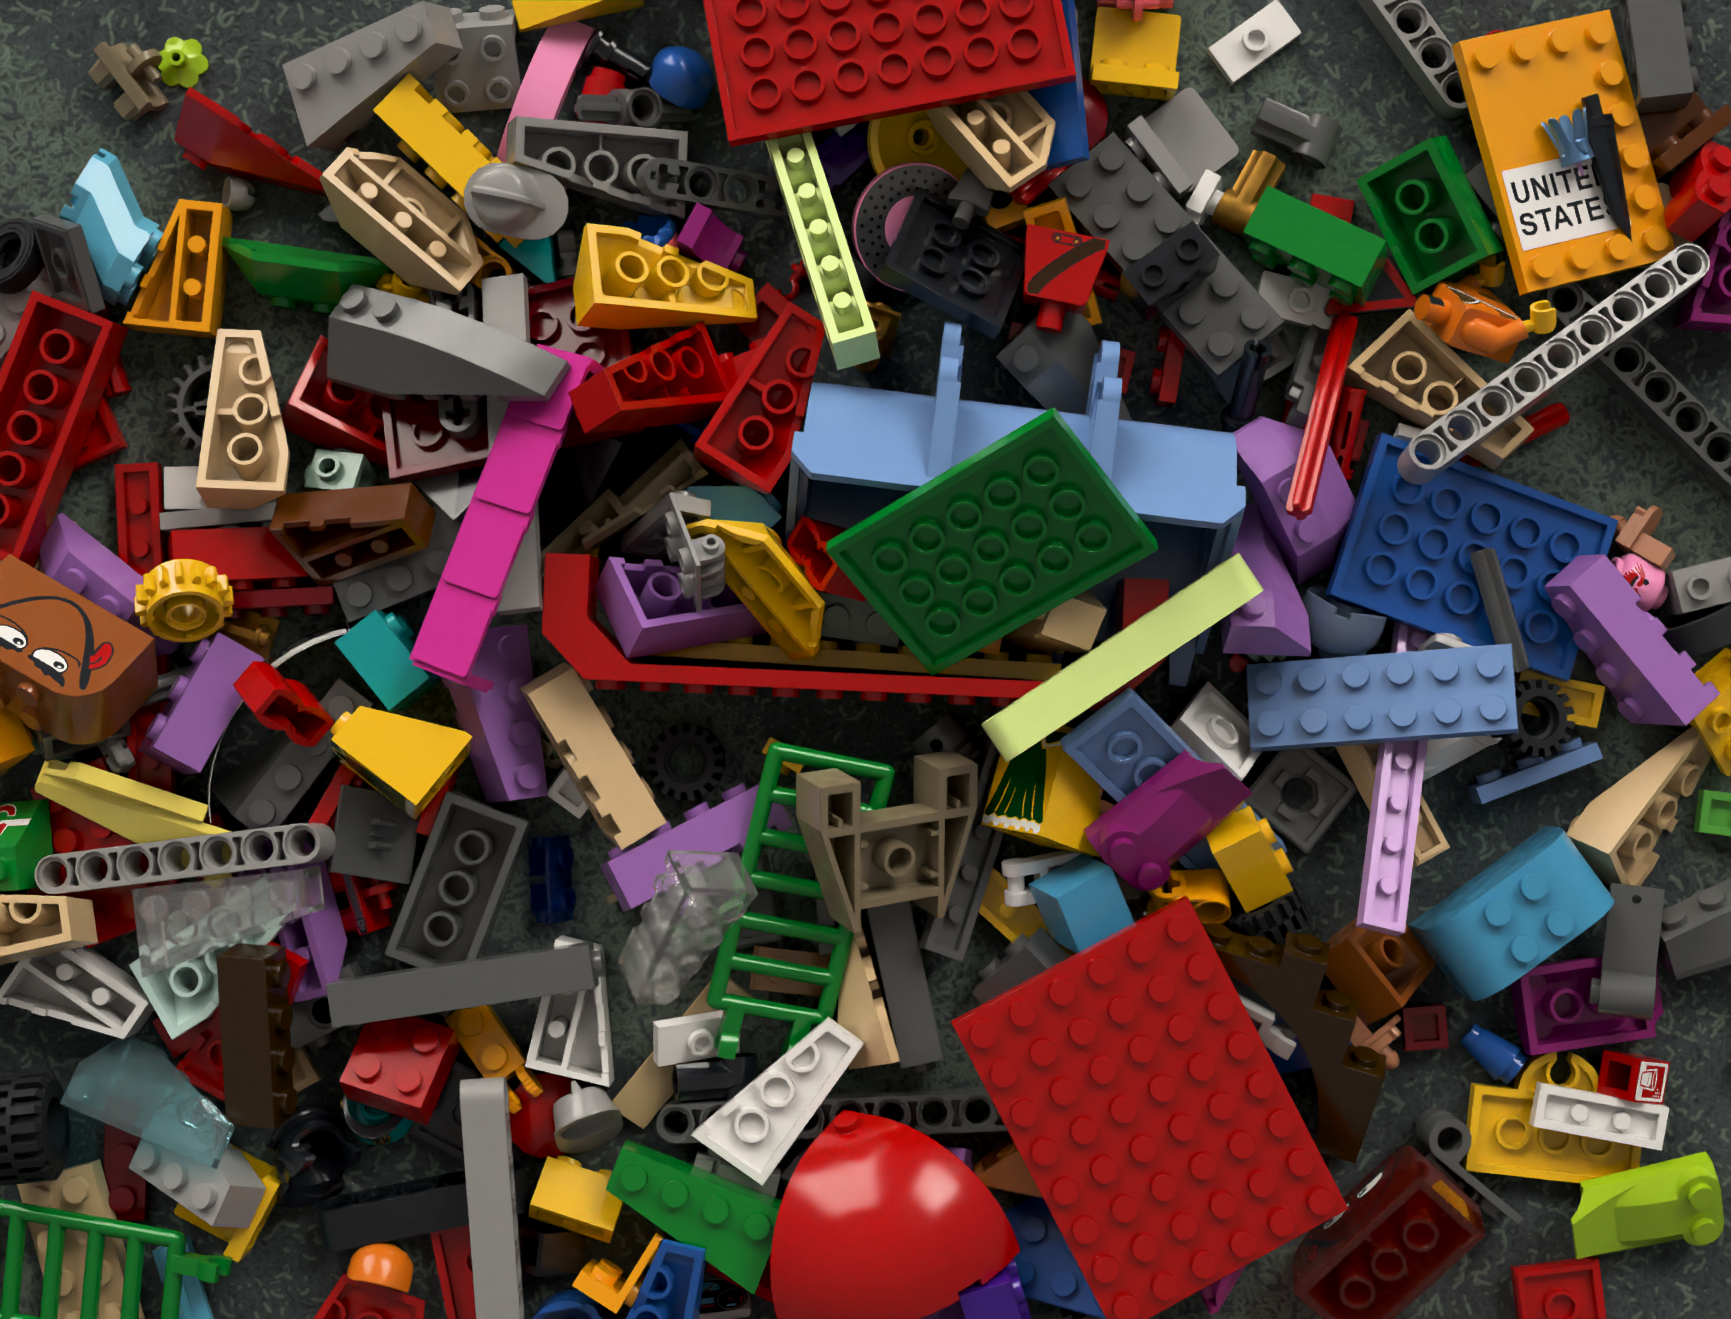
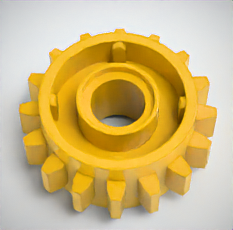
M176 559L162 563L152 569L149 574L145 573L143 575L144 584L135 586V615L140 616V625L142 627H149L153 635L165 640L193 642L204 639L224 626V617H231L233 614L232 586L228 585V577L226 574L219 575L215 566H210L202 561Z

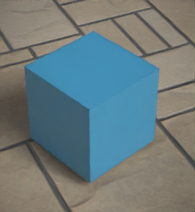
M1080 854L1028 884L1051 938L1075 953H1079L1134 923L1113 869L1087 855Z

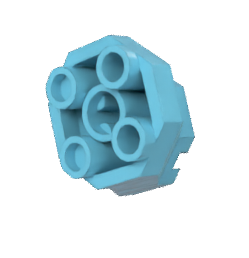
M101 148L97 154L91 157L70 192L73 195L70 201L73 204L72 208L64 204L59 218L82 225L103 300L114 306L117 302L126 306L138 286L136 282L142 271L147 272L158 252L156 248L163 232L158 230L159 224L144 217L117 156Z

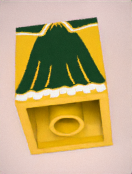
M359 706L353 714H350L348 711L343 713L330 730L334 735L331 739L333 757L415 820L469 756L473 738L466 731L364 706Z
M1061 726L1008 762H1005L1000 754L981 825L1039 846L1100 857L1087 839L1084 830L1100 817L1099 784L1063 750L1060 739L1074 728Z

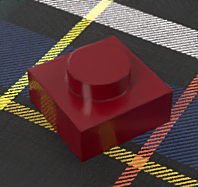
M1444 1004L1403 1006L1399 1009L1403 1050L1417 1051L1449 1048L1446 1007Z

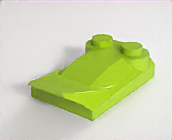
M1706 1151L1579 1182L1581 1201L1577 1211L1571 1218L1576 1259L1620 1252L1683 1238L1691 1245L1705 1246L1719 1238L1724 1228L1721 1188L1713 1162Z

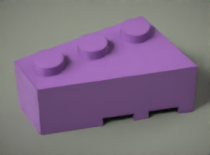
M219 632L210 635L208 639L204 638L197 642L189 657V660L193 662L185 676L180 675L172 685L167 695V698L170 700L161 714L158 713L151 722L145 734L146 738L138 751L182 775L201 772L241 701V697L235 691L233 684L253 661L263 662L264 660L262 656Z

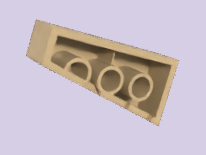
M0 894V965L98 943L92 900L66 896Z

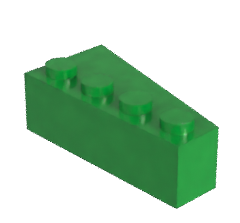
M627 1139L621 1148L606 1190L680 1243L706 1249L705 1261L754 1295L771 1253L775 1223L782 1200Z

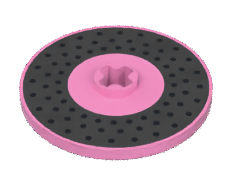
M924 162L901 163L878 174L861 193L852 217V241L861 264L882 284L904 291L878 277V274L918 188L921 187L947 202L950 192L954 190L959 182L950 172Z

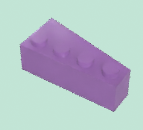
M741 783L721 794L724 800L723 803L710 809L707 802H704L683 813L687 820L686 822L672 828L669 821H667L664 825L647 834L649 841L635 848L631 844L623 850L616 847L607 852L611 860L600 865L623 912L633 909L685 882L686 879L720 864L724 859L741 853L744 849L759 784L747 790L744 783ZM772 803L767 828L784 831L792 827L793 824L783 805Z

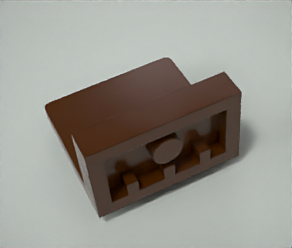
M1695 92L1686 109L1638 114L1656 180L1672 170L1731 123V108L1728 104H1725L1713 113Z

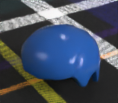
M683 46L666 47L658 52L650 68L652 75L649 84L662 98L687 109H698L705 105L714 85V74L709 61L697 50Z

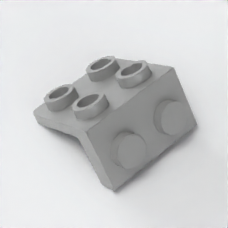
M502 5L484 6L479 9V12L462 13V10L459 8H450L463 49L433 73L437 100L450 113L512 108L521 86L515 43L518 25L514 10H505V7Z
M1185 88L1145 119L1140 115L1127 125L1122 136L1125 140L1123 143L1176 202L1196 188L1206 169L1216 173L1232 161L1239 152L1237 144L1193 88Z

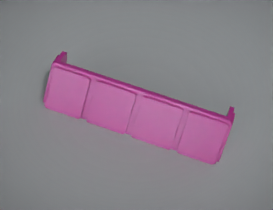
M537 344V347L567 360L571 367L549 401L509 402L409 659L413 660L412 665L485 693L488 692V689L492 690L494 682L474 675L471 671L492 617L495 616L499 607L503 589L524 535L529 530L535 514L536 504L557 450L560 449L566 435L567 425L574 409L568 392L582 384L585 379L588 380L605 369L590 357Z

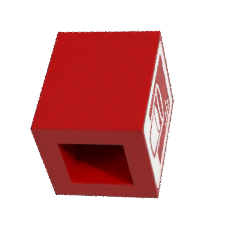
M1604 1050L1596 1092L1631 1102L1663 1105L1670 1062L1637 1053Z

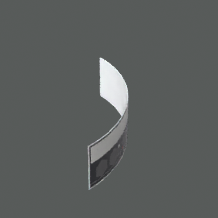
M348 622L331 624L312 631L284 646L270 656L265 663L276 668L293 655L316 643L335 636L344 635L350 630ZM241 699L239 705L237 706L235 712L237 711V709L239 708V706H240L241 703L243 702L242 699ZM227 726L210 755L207 786L210 823V783L213 765Z

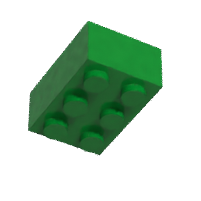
M1446 135L1430 137L1356 179L1413 295L1429 291L1436 287L1439 282L1448 281L1504 251Z
M1268 185L1243 231L1248 252L1253 254L1251 260L1270 270H1274L1277 265L1291 272L1289 277L1305 287L1312 288L1314 284L1326 288L1330 290L1328 293L1330 298L1346 306H1351L1353 301L1364 306L1387 262V244L1385 239Z

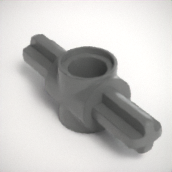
M646 87L613 89L608 95L581 94L577 97V104L574 105V111L582 121H608L610 125L656 128L659 123L685 124L689 121V115L692 114V109L679 107L660 97L656 91ZM632 102L636 109V115L632 111Z

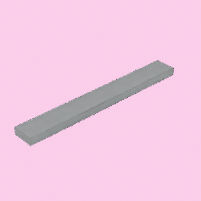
M520 273L481 279L483 323L531 343L527 277ZM486 395L489 453L510 402L499 401L495 395ZM538 502L529 530L524 535L503 589L502 599L497 609V613L500 616L543 611Z

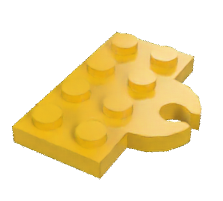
M1568 1051L1566 1058L1570 1065L1571 1074L1563 1083H1554L1550 1076L1551 1067L1557 1061V1052L1537 1054L1529 1058L1519 1070L1514 1087L1471 1083L1466 1126L1470 1130L1472 1139L1471 1147L1463 1157L1462 1167L1466 1171L1579 1183L1640 1167L1642 1147L1533 1127L1529 1124L1537 1081L1591 1092L1597 1091L1599 1076L1594 1067L1581 1056Z

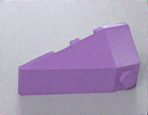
M1246 504L1232 556L1238 552L1240 553L1264 590L1221 619L1222 653L1310 657L1311 641L1307 610L1257 505Z

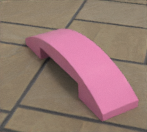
M577 21L547 27L522 81L507 124L516 116L557 120L576 70L582 66L587 46L596 31L595 28ZM507 124L497 153V158L503 163H506Z

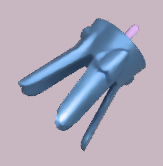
M1583 107L1582 110L1577 108L1573 111V126L1566 115H1562L1559 118V122L1555 118H1549L1548 125L1545 122H1541V125L1558 150L1561 169L1577 164L1581 176L1584 175L1581 162L1595 157L1588 141L1586 107Z

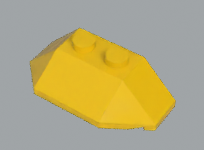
M706 519L687 524L686 527L691 540L708 534L717 535L723 540L725 544V583L791 660L814 657L819 651L825 601L820 591L810 584L806 576L805 566L796 563L782 546L780 536L764 523Z

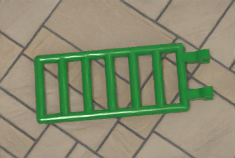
M774 742L769 746L706 999L709 1007L724 1010L714 1040V1048L718 1049L717 1057L735 1060L744 1014L790 1022L787 1038L783 1043L780 1057L810 1032L811 1026L817 1027L827 1017L833 1019L854 936L853 932L840 923L838 928L746 911L752 887L824 900L818 881L756 870L762 845L809 854L803 835L767 828L772 803L796 808V790L777 786L783 761L821 769L837 768L846 774L875 779L870 804L861 803V812L887 807L895 776L894 768L891 765L780 742ZM745 928L831 944L833 949L828 969L738 953L736 949L741 929ZM731 969L822 985L823 989L818 1008L812 1009L726 993Z
M0 1198V1217L9 1218L0 1319H58L66 1229L88 1233L80 1319H98L106 1236L128 1240L120 1319H138L145 1243L167 1247L161 1319H179L183 1275L197 1277L201 1281L215 1284L219 1281V1275L228 1276L231 1274L232 1257L186 1252V1236L180 1231ZM27 1222L48 1225L40 1317L19 1313Z

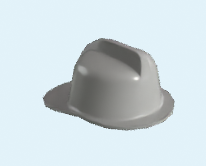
M490 163L476 170L469 178L464 190V206L469 218L478 227L492 233L526 240H541L554 235L563 226L568 215V197L563 185L554 176L537 169L508 163Z
M575 1080L571 1081V1093L561 1097L553 1105L554 1137L557 1147L561 1152L572 1154L592 1150L609 1142L622 1130L623 1120L621 1111L615 1107L607 1092L600 1086L581 1089Z

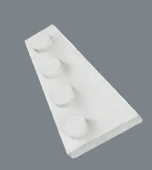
M827 1017L696 1128L691 1136L763 1186L861 1049L864 1042Z

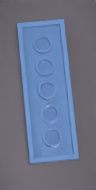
M1512 643L1247 664L1249 731L1252 752L1519 733Z
M1130 686L1060 739L1063 750L1117 802L1125 798L1184 750L1190 752L1196 759L1203 761ZM1244 802L1243 805L1235 812L1247 807L1248 805ZM1254 812L1258 821L1261 820V818ZM1274 832L1277 841L1271 844L1273 849L1276 851L1283 848L1286 853L1287 849L1283 840ZM1206 837L1178 859L1187 870L1213 868L1222 871ZM1229 884V893H1231L1233 889Z

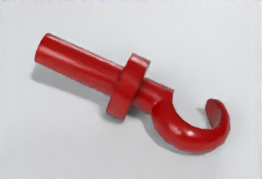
M803 259L799 265L793 263L790 267L794 271L788 279L792 282L791 292L783 296L781 289H777L790 302L800 292L799 282L801 279L805 278L808 280L807 272L802 267Z

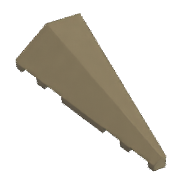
M680 438L620 497L608 488L541 552L542 580L544 579L545 553L587 554L630 529L670 492L685 491L689 486H703L717 477L708 466L693 458L694 451Z

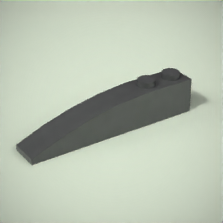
M353 283L329 316L327 378L333 383L393 400H406L407 395H422L425 400H441L442 395H459L462 400L478 401L481 396L495 395L499 401H549L571 367L567 360L485 323L416 299Z

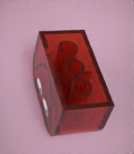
M1404 1146L1385 1158L1343 1197L1349 1208L1348 1210L1311 1229L1304 1237L1293 1259L1294 1293L1323 1319H1394L1486 1236L1480 1207L1416 1148Z

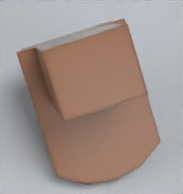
M1655 505L1649 507L1648 510L1637 506L1628 522L1622 516H1610L1618 520L1614 536L1617 535L1615 542L1619 549L1626 554H1637L1665 572L1676 555L1671 547L1651 537V534L1660 523L1662 509Z
M1398 1014L1394 1015L1372 1033L1357 1015L1350 1041L1355 1047L1366 1046L1379 1054L1385 1055V1069L1394 1070L1399 1066L1400 1060L1395 1050L1392 1051L1388 1044L1401 1034L1400 1030L1395 1026L1401 1020V1017Z

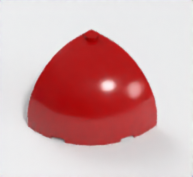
M843 1110L809 1146L795 1168L783 1195L775 1223L770 1259V1280L774 1310L777 1319H920L959 1301L958 1292L977 1281L984 1285L1020 1252L1019 1244L1007 1216L992 1193L977 1175L952 1152L922 1132L900 1122L880 1116Z

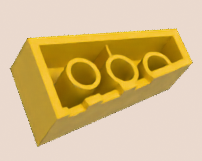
M408 73L373 111L399 136L401 141L396 146L414 164L422 159L428 165L424 173L441 190L449 185L456 191L451 199L468 215L464 206V190L469 178L480 167L490 163L503 162L497 157H493V154L468 129L465 130V127ZM484 230L497 243L504 237L515 249L524 240Z

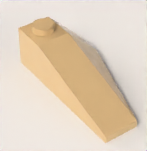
M217 329L196 489L207 508L251 510L285 495L290 450L262 332L259 330Z
M1694 726L1592 800L1581 815L1576 816L1570 823L1566 834L1595 874L1609 887L1611 883L1641 886L1660 857L1657 853L1652 852L1663 829L1672 833L1678 822L1674 817L1677 812L1680 796L1688 797L1693 793L1711 758L1710 752Z

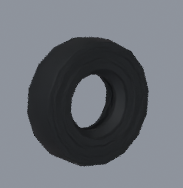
M10 218L0 223V293L15 294L26 289L37 279L44 268L33 225L22 218ZM21 244L19 254L14 262L4 268L5 260L10 251Z

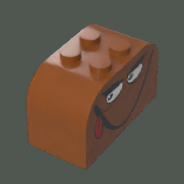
M9 554L0 563V709L6 708L20 716L21 720L31 729L36 731L42 729L53 737L67 743L78 745L93 744L111 737L158 688L155 638Z

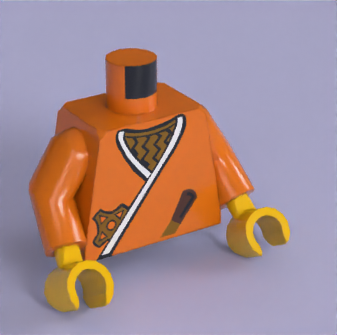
M1496 255L1480 263L1479 274L1475 276L1468 274L1456 283L1439 282L1432 295L1424 294L1420 296L1414 307L1416 319L1423 321L1446 344L1507 364L1519 342L1529 338L1528 333H1550L1555 329L1557 323L1556 308H1551V303L1547 300L1532 303L1530 305V319L1523 321L1489 289L1481 288V286L1498 287L1504 281L1505 262L1503 261L1496 265Z

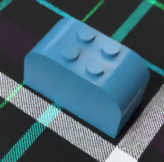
M1545 825L1409 924V927L1435 960L1456 992L1472 1001H1477L1506 988L1583 933L1612 908L1615 900L1563 828Z

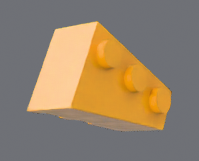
M178 200L156 248L158 252L148 274L144 275L140 283L141 290L131 312L128 311L125 316L124 325L141 332L216 339L217 329H222L229 253L223 247L222 241L223 236L231 237L233 213L223 203Z

